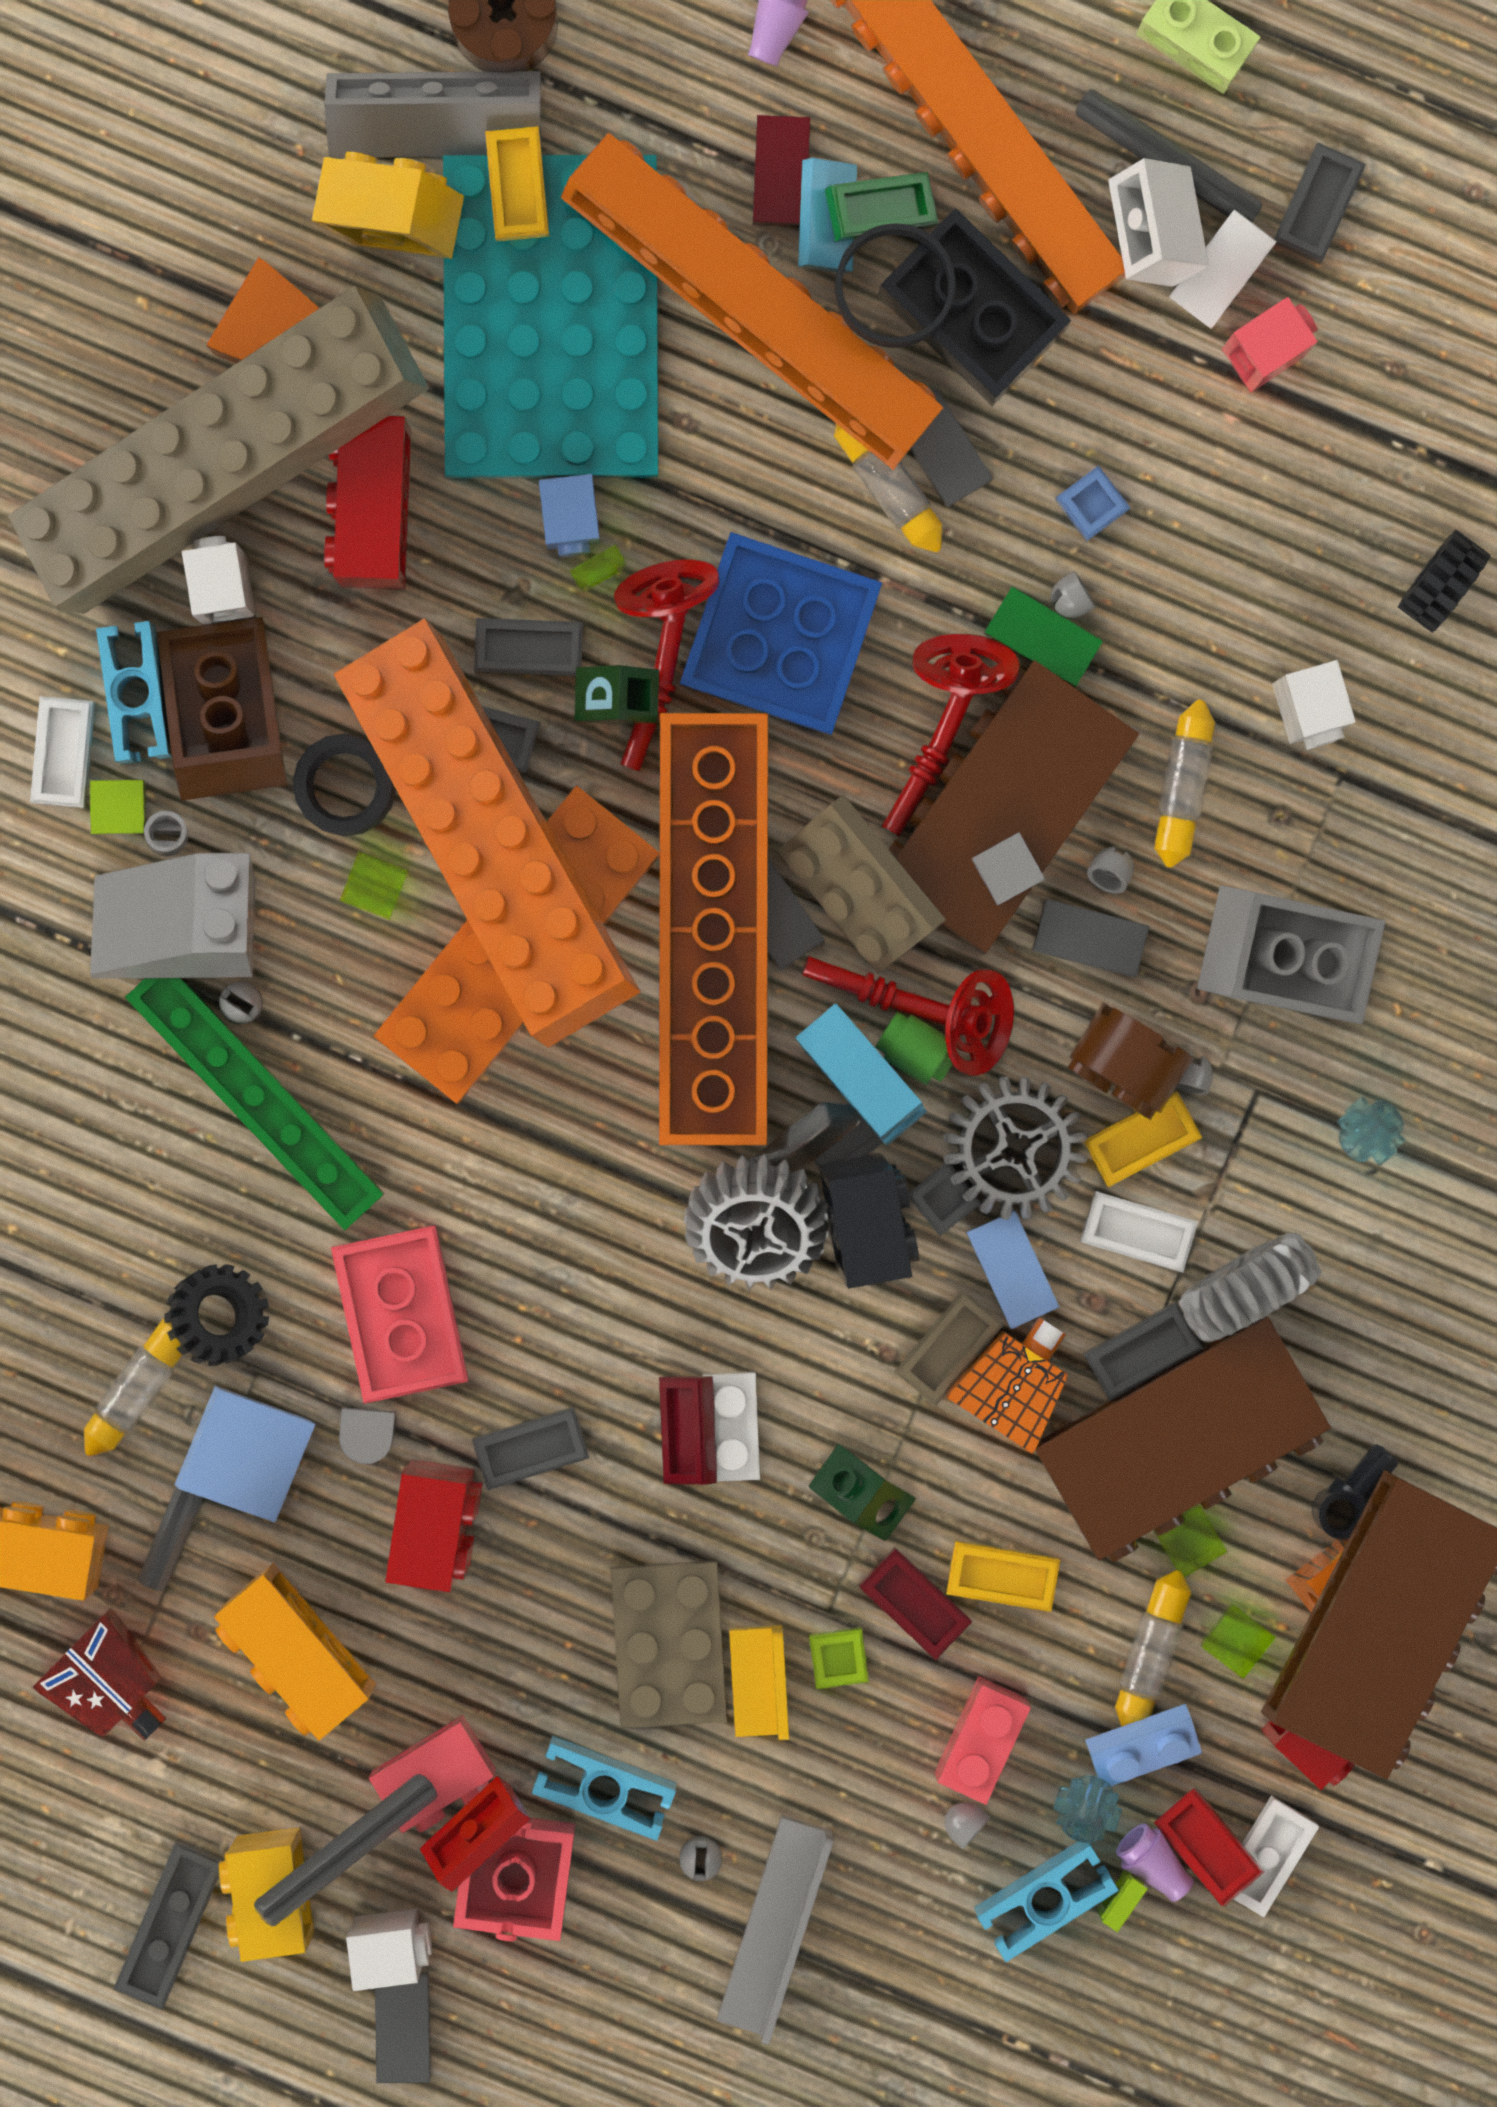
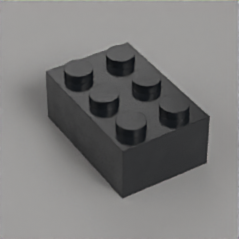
M954 208L930 235L940 242L951 259L955 273V294L946 319L924 341L993 407L1067 330L1071 320L962 213ZM920 243L880 285L878 296L917 333L933 323L942 312L948 294L947 277L942 263L929 247Z
M881 1153L820 1164L819 1172L824 1200H826L828 1206V1222L836 1268L847 1288L913 1277L910 1263L919 1261V1251L915 1231L910 1228L909 1222L906 1223L905 1216H902L901 1209L910 1208V1200L905 1176H901V1172L897 1170L896 1164L890 1165Z

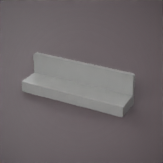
M540 71L506 73H327L324 107L328 154L332 158H345L346 152L363 153L375 158L487 155L485 131L539 126L541 143Z
M781 1814L717 2015V2021L760 2034L761 2043L766 2045L770 2043L834 1841L832 1830Z

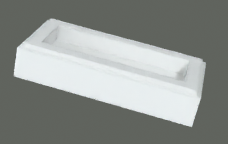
M1234 209L1206 246L1209 267L1180 282L1169 297L1212 329L1277 241Z
M40 696L30 803L86 808L95 712L94 701Z
M1094 1191L1080 1242L1183 1272L1198 1221Z

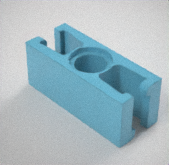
M150 621L134 623L135 636L141 637L143 664L139 668L127 667L120 670L114 641L119 640L118 626L96 628L115 762L121 765L141 762L140 752L134 753L130 751L129 720L144 719L150 716L157 746L147 748L148 756L158 759L172 758L156 626ZM143 679L149 688L146 702L139 707H127L122 698L125 685L131 680Z
M836 1003L795 1037L806 1054L886 1146L927 1113L920 1099Z
M552 1735L545 1758L554 1761L557 1756L583 1768L585 1772L582 1776L581 1786L575 1788L547 1780L548 1774L539 1771L533 1785L532 1794L657 1841L665 1814L656 1811L653 1819H650L625 1807L628 1791L631 1788L662 1796L660 1806L669 1809L676 1793V1782ZM602 1775L614 1778L619 1784V1793L610 1800L597 1799L589 1788L594 1778Z
M1086 1836L974 1907L977 1918L985 1930L993 1926L994 1918L1017 1906L1024 1907L1026 1915L1030 1920L1007 1938L1000 1935L994 1939V1944L1005 1962H1008L1119 1891L1105 1865H1102L1096 1869L1100 1875L1099 1879L1075 1892H1069L1066 1883L1062 1879L1065 1875L1086 1859L1089 1860L1092 1866L1101 1862ZM1043 1887H1052L1060 1892L1058 1904L1048 1911L1038 1910L1032 1905L1033 1895Z

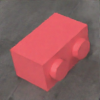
M1286 297L1236 330L1222 347V351L1250 393H1252L1303 359L1318 342L1313 335L1318 329L1307 309L1302 304L1294 306L1289 297Z
M978 1676L934 1772L937 1783L987 1805L1031 1709L1027 1698Z
M461 1715L373 1769L369 1780L382 1801L416 1774L424 1775L430 1780L437 1792L436 1799L399 1828L404 1833L415 1826L420 1833L441 1821L446 1816L442 1809L459 1798L464 1805L469 1803L489 1784L488 1781L495 1775L496 1767L464 1715Z

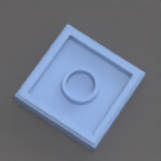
M215 1386L174 1485L180 1490L275 1523L316 1424L307 1418Z

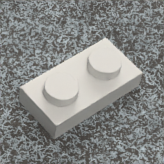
M756 1373L702 1374V1376H713L717 1482L760 1480Z
M1271 1795L1242 1843L1265 1873L1234 1900L1260 1916L1265 1917L1318 1830L1319 1825Z

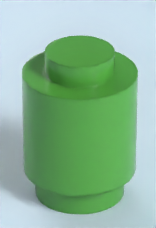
M897 1011L875 1045L876 1049L885 1054L884 1059L925 1086L932 1077L941 1082L952 1066L947 1052L945 1035L912 1014L907 1018Z

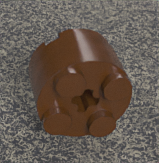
M449 0L448 14L458 48L473 66L484 72L506 73L531 70L546 58L555 43L558 27L555 0ZM508 7L512 8L514 17L512 22L503 18L498 23H495L493 13L495 10L505 11Z
M1102 1002L1070 1054L1069 1058L1072 1061L1067 1068L1106 1094L1111 1086H1114L1115 1089L1111 1094L1112 1096L1122 1101L1130 1109L1151 1120L1156 1112H1162L1194 1060V1057L1178 1046L1175 1049L1168 1045L1167 1041L1160 1034L1114 1007L1112 1009Z

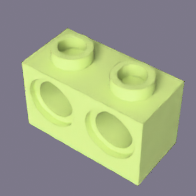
M1155 0L1141 21L1136 33L1145 42L1223 95L1261 38V36L1208 0Z

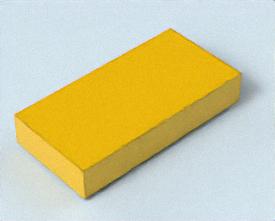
M539 126L485 131L496 242L549 237Z
M1174 1091L1162 1112H1156L1151 1120L1134 1112L1087 1137V1140L1083 1143L1106 1187H1110L1198 1141L1202 1136L1179 1092Z
M954 1540L946 1594L1052 1612L1060 1558Z

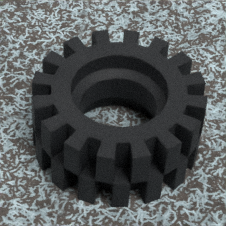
M1457 529L1454 530L1443 545L1439 547L1432 559L1428 561L1422 572L1416 577L1415 582L1401 599L1398 608L1433 633L1447 619L1450 612L1455 609L1461 598L1468 592L1470 586L1476 581L1480 575L1479 573L1486 566L1491 554Z
M217 1264L209 1265L180 1281L174 1287L175 1293L168 1297L166 1305L171 1306L170 1311L164 1314L165 1323H171L173 1329L168 1331L167 1334L170 1341L177 1338L181 1343L176 1349L182 1355L188 1352L193 1355L191 1361L198 1364L208 1361V1366H218L224 1362L227 1364L249 1353L254 1349L253 1346L261 1342L265 1334L261 1330L268 1326L269 1316H263V1310L269 1307L267 1298L259 1299L257 1292L263 1290L258 1282L251 1285L247 1281L251 1274L245 1270L235 1273L233 1272L235 1266L225 1264L220 1268H217ZM217 1295L230 1302L235 1312V1323L229 1333L215 1335L208 1332L202 1326L198 1311L205 1297Z

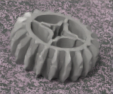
M1022 1076L1020 1078L1018 1092H1011L1008 1077H1000L998 1081L999 1095L994 1096L988 1084L982 1083L978 1086V1089L985 1100L978 1105L973 1098L967 1095L961 1099L963 1105L971 1111L967 1119L960 1114L951 1113L949 1120L954 1124L963 1126L960 1136L953 1133H945L943 1141L949 1144H959V1153L946 1154L943 1159L945 1164L961 1162L963 1170L950 1176V1180L954 1185L962 1183L966 1179L970 1180L972 1185L962 1195L967 1202L973 1200L979 1192H982L985 1197L980 1204L979 1210L988 1214L996 1200L1001 1202L1000 1218L1008 1220L1012 1214V1204H1019L1021 1217L1026 1220L1032 1217L1030 1202L1037 1200L1039 1208L1044 1213H1048L1052 1210V1206L1045 1195L1052 1191L1056 1197L1063 1201L1069 1197L1068 1192L1059 1185L1063 1177L1070 1182H1080L1081 1176L1077 1172L1068 1170L1069 1162L1071 1160L1085 1163L1087 1155L1081 1152H1071V1143L1084 1142L1087 1140V1135L1085 1132L1069 1134L1067 1126L1078 1122L1081 1117L1076 1111L1068 1113L1064 1117L1059 1114L1058 1111L1068 1102V1098L1065 1095H1059L1051 1104L1045 1101L1050 1093V1084L1041 1083L1034 1096L1029 1094L1031 1086L1029 1077ZM1011 1103L1030 1105L1042 1112L1049 1121L1029 1130H1020L1012 1123L1002 1105ZM988 1114L996 1132V1142L992 1149L973 1161L971 1153L973 1135L980 1121ZM1002 1123H1004L1009 1133H1016V1139L1019 1140L1022 1135L1030 1139L1039 1134L1038 1138L1028 1142L1029 1145L1022 1150L1025 1157L1023 1161L1028 1169L1027 1173L1021 1163H1014V1157L1011 1156L1008 1161L1000 1157L991 1162L992 1158L1002 1154L1001 1151L1008 1146L1005 1138L1007 1135L1002 1127ZM1057 1135V1160L1051 1173L1042 1182L1034 1163V1155L1042 1144ZM1011 1166L1016 1170L1028 1190L1022 1192L1000 1191L986 1183L980 1175L991 1169Z
M742 1154L737 1161V1167L733 1168L726 1162L721 1161L719 1167H717L716 1174L705 1171L704 1176L700 1180V1186L693 1187L684 1216L687 1246L693 1247L696 1263L707 1262L706 1268L708 1269L709 1276L724 1272L728 1286L737 1279L745 1281L749 1291L755 1285V1282H764L772 1290L778 1278L791 1285L794 1278H796V1271L808 1274L813 1260H820V1256L824 1251L825 1240L829 1235V1222H827L828 1206L826 1200L820 1199L821 1191L818 1188V1183H807L804 1169L789 1173V1165L786 1159L777 1166L769 1165L765 1154L760 1158L758 1164H749Z
M1286 1233L1285 1235H1279L1273 1240H1268L1236 1257L1214 1272L1206 1275L1202 1280L1194 1283L1191 1288L1185 1291L1179 1301L1185 1313L1183 1316L1191 1330L1195 1331L1202 1341L1220 1340L1228 1334L1232 1335L1257 1320L1263 1319L1271 1312L1280 1309L1281 1306L1294 1300L1296 1296L1314 1285L1322 1272L1316 1262L1317 1257L1311 1246L1305 1243L1300 1234Z

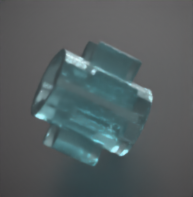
M1360 1097L1345 1110L1346 1114L1337 1120V1123L1343 1128L1339 1132V1142L1347 1155L1358 1162H1365L1373 1157L1374 1161L1380 1166L1398 1152L1397 1148L1405 1142V1138L1400 1135L1404 1129L1402 1116L1392 1104L1384 1100H1377L1370 1106L1364 1097Z
M1087 1775L1078 1779L1072 1778L1069 1789L1066 1787L1059 1788L1053 1809L1059 1812L1056 1823L1062 1825L1064 1833L1075 1841L1092 1843L1098 1839L1103 1840L1106 1830L1116 1832L1122 1809L1116 1806L1119 1795L1114 1793L1113 1788L1108 1782L1099 1777Z

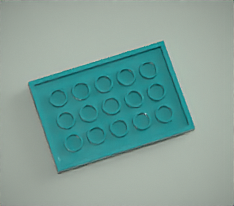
M443 155V176L447 178L446 185L464 195L452 259L444 258L445 478H560L592 474L593 478H658L657 276L560 198L569 177L588 155H542L549 237L497 242L494 231L487 155ZM643 155L644 161L657 171V155Z

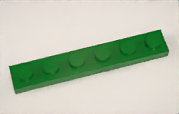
M144 978L125 996L129 1003L344 1231L385 1194L183 978Z

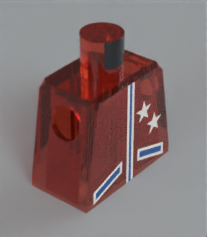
M112 1608L32 1687L40 1695L102 1737L122 1719L145 1741L167 1719L145 1697L162 1677Z

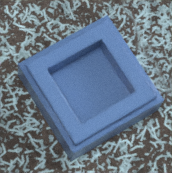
M1097 466L1055 498L1086 542L1130 509V506L1100 466Z

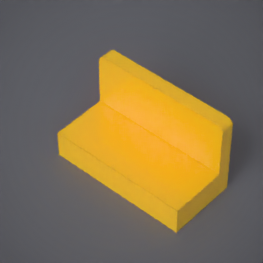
M782 1625L729 1628L735 1737L778 1735V1740H789Z

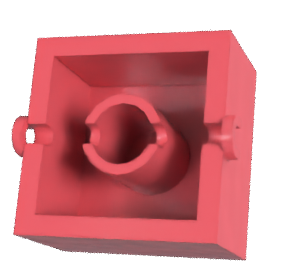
M530 1817V1820L458 1886L453 1928L496 1933V1938L504 1941H516L517 1936L560 1941L576 1823ZM502 1932H508V1933H512V1934H511V1935H507V1934H503Z

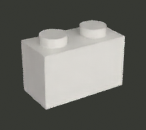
M1143 158L1108 179L1127 280L1173 287L1209 267L1191 166Z
M226 536L206 537L193 541L195 549L182 551L191 612L194 618L203 625L256 617L247 556L235 542H226Z
M1338 660L1287 674L1272 683L1290 744L1304 741L1306 750L1327 745L1345 738L1342 729L1356 722Z
M418 1908L355 1916L346 1936L353 1991L418 1983L422 1967L429 1965V1955H432L429 1923H419Z

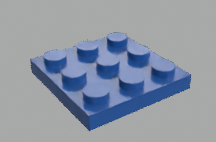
M730 532L717 570L720 583L716 591L708 597L680 681V686L832 736L882 582Z

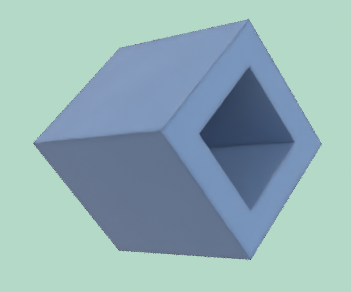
M592 474L539 480L547 549H558L559 557L590 554V545L600 544Z

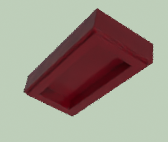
M757 115L752 225L800 227L802 160L809 159L810 117Z
M713 1376L659 1377L663 1484L709 1485L717 1483Z
M896 1547L858 1585L866 1595L935 1660L972 1623V1620Z

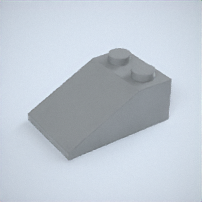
M250 853L191 854L96 875L94 880L91 978L253 977L256 878Z
M1220 885L1197 989L1235 999L1363 1024L1386 921Z

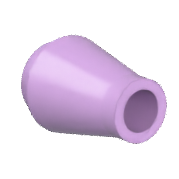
M758 0L752 43L748 56L777 67L782 54L809 13L805 10L808 0Z
M1147 1824L1136 1826L1124 1836L1116 1849L1117 1856L1122 1860L1121 1867L1163 1893L1171 1902L1178 1901L1184 1897L1194 1883V1879L1186 1872L1167 1840L1157 1828L1151 1829Z

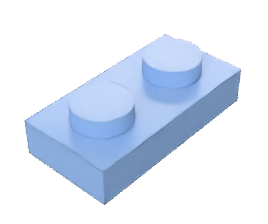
M1186 1704L1085 1740L1102 1789L1202 1754Z

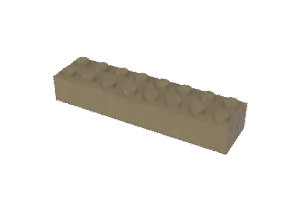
M354 285L10 513L8 517L54 608L85 614L194 543V540L202 538L429 390V387L381 296Z

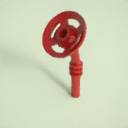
M681 559L646 567L623 580L614 592L616 607L621 612L637 617H658L659 620L663 621L654 669L659 670L657 723L660 713L668 712L664 707L665 704H671L672 701L668 694L675 693L676 690L672 683L685 623V615L689 612L690 608L710 597L720 583L717 569L705 561ZM681 578H695L703 582L694 588L690 584L682 583ZM648 587V588L645 589L639 596H636V594H637L638 592H640V591L643 590L644 588ZM657 723L634 724L619 765L640 772Z
M946 634L930 638L922 642L915 649L912 658V666L915 673L926 683L949 691L951 695L929 745H922L920 748L923 755H916L914 761L917 763V766L911 765L908 771L911 776L881 826L887 832L900 837L929 785L935 786L938 781L935 775L940 776L944 771L941 765L947 766L950 762L947 754L973 696L1002 690L1011 685L1018 677L1019 660L1016 654L1004 644L978 635ZM951 653L950 655H946L939 658L934 663V665L928 663L931 659H933L936 656ZM974 654L990 658L998 663V665L989 668L982 662L981 658Z
M811 956L807 957L801 972L802 976L856 995L857 1001L860 1003L869 1000V1006L875 1007L877 1004H880V1010L885 1012L888 1008H892L945 1025V1040L949 1058L958 1071L967 1075L978 1076L991 1070L1002 1057L1011 1036L1014 1021L1012 992L1006 979L1000 973L993 970L981 969L967 976L956 990L950 1005L896 988V982L892 980L885 984V978L881 976L874 980L873 973L868 972L863 976ZM982 982L987 985L992 996L989 997L986 992L975 989L977 983ZM975 997L980 1005H972V998ZM992 1015H995L991 1037L986 1047H984L981 1039L989 1033L992 1025ZM960 1035L965 1036L967 1043L962 1042ZM956 1048L959 1051L969 1053L971 1060H964L958 1054Z

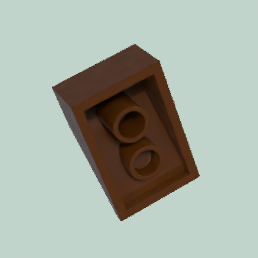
M263 617L157 632L173 769L181 801L287 786L282 740Z

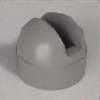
M1075 571L1061 578L1053 586L1050 594L1051 603L1055 605V611L1059 615L1073 619L1083 616L1096 608L1090 594Z
M160 811L153 814L147 820L144 827V836L149 848L154 853L168 857L177 855L184 849L188 841V829L183 818L177 813ZM154 834L180 836L178 841L154 840Z
M1113 846L1102 849L1094 857L1087 870L1089 880L1099 889L1108 893L1119 894L1126 890L1133 876L1134 863L1129 853L1125 852L1124 855L1116 852L1117 847Z
M242 981L231 983L224 988L220 995V1011L232 1023H250L262 1011V995L258 988L251 983ZM231 992L253 1005L249 1014L227 1001Z
M1201 1056L1198 1065L1191 1064L1176 1089L1196 1095H1208L1213 1079V1070L1210 1062L1204 1056Z
M968 1802L958 1803L948 1810L945 1816V1829L951 1840L964 1849L991 1817L975 1804Z
M705 1836L693 1837L681 1848L679 1857L680 1867L688 1878L695 1881H707L713 1878L721 1868L722 1853L720 1847L711 1838ZM696 1848H707L705 1873L695 1872Z

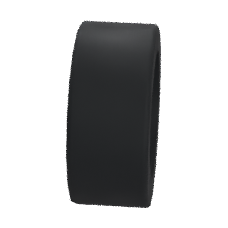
M347 733L325 736L310 745L297 762L292 781L295 801L305 818L322 831L343 837L364 834L379 825L392 809L396 794V788L370 741L366 738ZM348 753L359 756L370 765L375 774L377 787L374 799L365 810L357 815L341 817L330 814L321 807L314 794L313 782L316 771L325 760L334 755Z

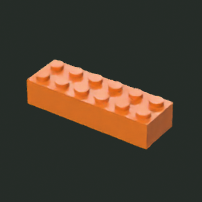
M577 785L547 821L550 830L600 920L605 925L658 860L660 852ZM467 920L373 1037L458 1104L461 1103L521 1029L524 1022Z

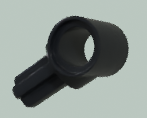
M1375 1444L1344 1482L1336 1477L1332 1484L1319 1492L1313 1501L1312 1516L1317 1526L1333 1538L1349 1539L1384 1470L1392 1473L1398 1466L1396 1457L1384 1447ZM1338 1499L1348 1500L1352 1506V1515L1349 1521L1342 1526L1329 1525L1326 1519L1328 1506Z

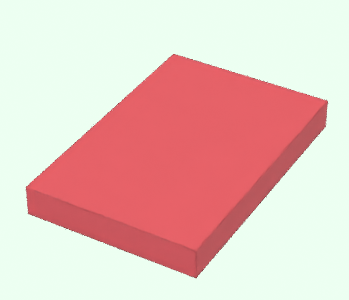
M436 1225L331 1247L364 1404L469 1381Z

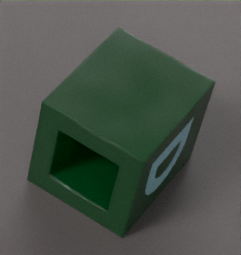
M623 665L576 667L574 721L609 725L657 723L659 670Z

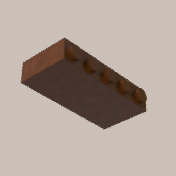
M1035 660L1027 670L1019 666V674L1016 680L1008 687L1000 690V692L1007 696V699L998 712L995 714L986 709L969 733L977 742L965 758L956 752L938 778L946 783V786L935 802L925 796L908 823L916 829L905 845L895 840L888 849L946 919L940 925L981 954L988 952L1032 887L997 906L971 859L1009 837L1020 833L1041 873H1043L1140 734Z
M1268 1316L1236 1331L1232 1335L1228 1334L1220 1340L1216 1339L1202 1347V1350L1040 1439L1035 1452L1098 1561L1108 1556L1110 1561L1114 1562L1129 1555L1139 1547L1136 1539L1152 1530H1155L1157 1536L1173 1530L1185 1521L1182 1513L1198 1504H1201L1203 1509H1208L1232 1494L1228 1488L1229 1486L1245 1477L1248 1478L1250 1483L1258 1481L1278 1468L1275 1460L1291 1451H1294L1296 1456H1301L1324 1442L1321 1434L1331 1429V1426Z
M1384 1470L1261 1713L1272 1723L1388 1780L1392 1770L1399 1769L1408 1756L1411 1742L1408 1739L1417 1721H1423L1430 1713L1436 1697L1433 1690L1442 1672H1448L1455 1664L1461 1648L1458 1641L1467 1623L1472 1624L1475 1622L1484 1607L1485 1595L1483 1592L1492 1575H1497V1527Z

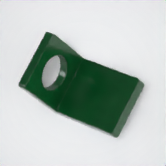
M840 1444L835 1447L809 1484V1488L851 1522L884 1541L890 1537L916 1500L913 1495L883 1478ZM895 1499V1505L890 1515L886 1519L876 1522V1515L880 1507L886 1501Z

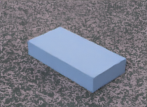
M1012 1210L1008 1220L1002 1219L999 1216L966 1232L1010 1329L1059 1308L1015 1210Z

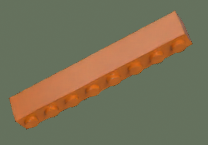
M829 0L837 9L844 5L856 21L851 25V28L860 43L869 52L876 48L888 65L883 68V71L889 82L900 94L908 91L918 104L919 108L915 110V115L930 136L935 137L937 134H940L951 151L946 155L955 171L964 180L970 176L973 178L983 192L978 197L981 205L994 222L998 223L1003 219L1013 232L1015 237L1010 242L1014 250L1026 265L1030 266L1032 263H1036L1047 278L1042 282L1043 288L1058 308L1061 309L1067 305L1075 315L1125 277L1121 255L931 0Z
M608 132L569 177L560 197L892 470L897 467L944 408L936 401V397L929 387L918 380H910L894 367L892 358L884 350L877 346L867 345L853 333V330L847 325L841 315L832 311L827 312L811 299L810 292L801 282L791 277L786 278L772 267L768 257L761 249L751 243L744 244L728 230L727 224L717 213L710 209H702L688 198L684 188L677 180L669 175H660L644 161L641 152L630 142L625 140L619 141Z

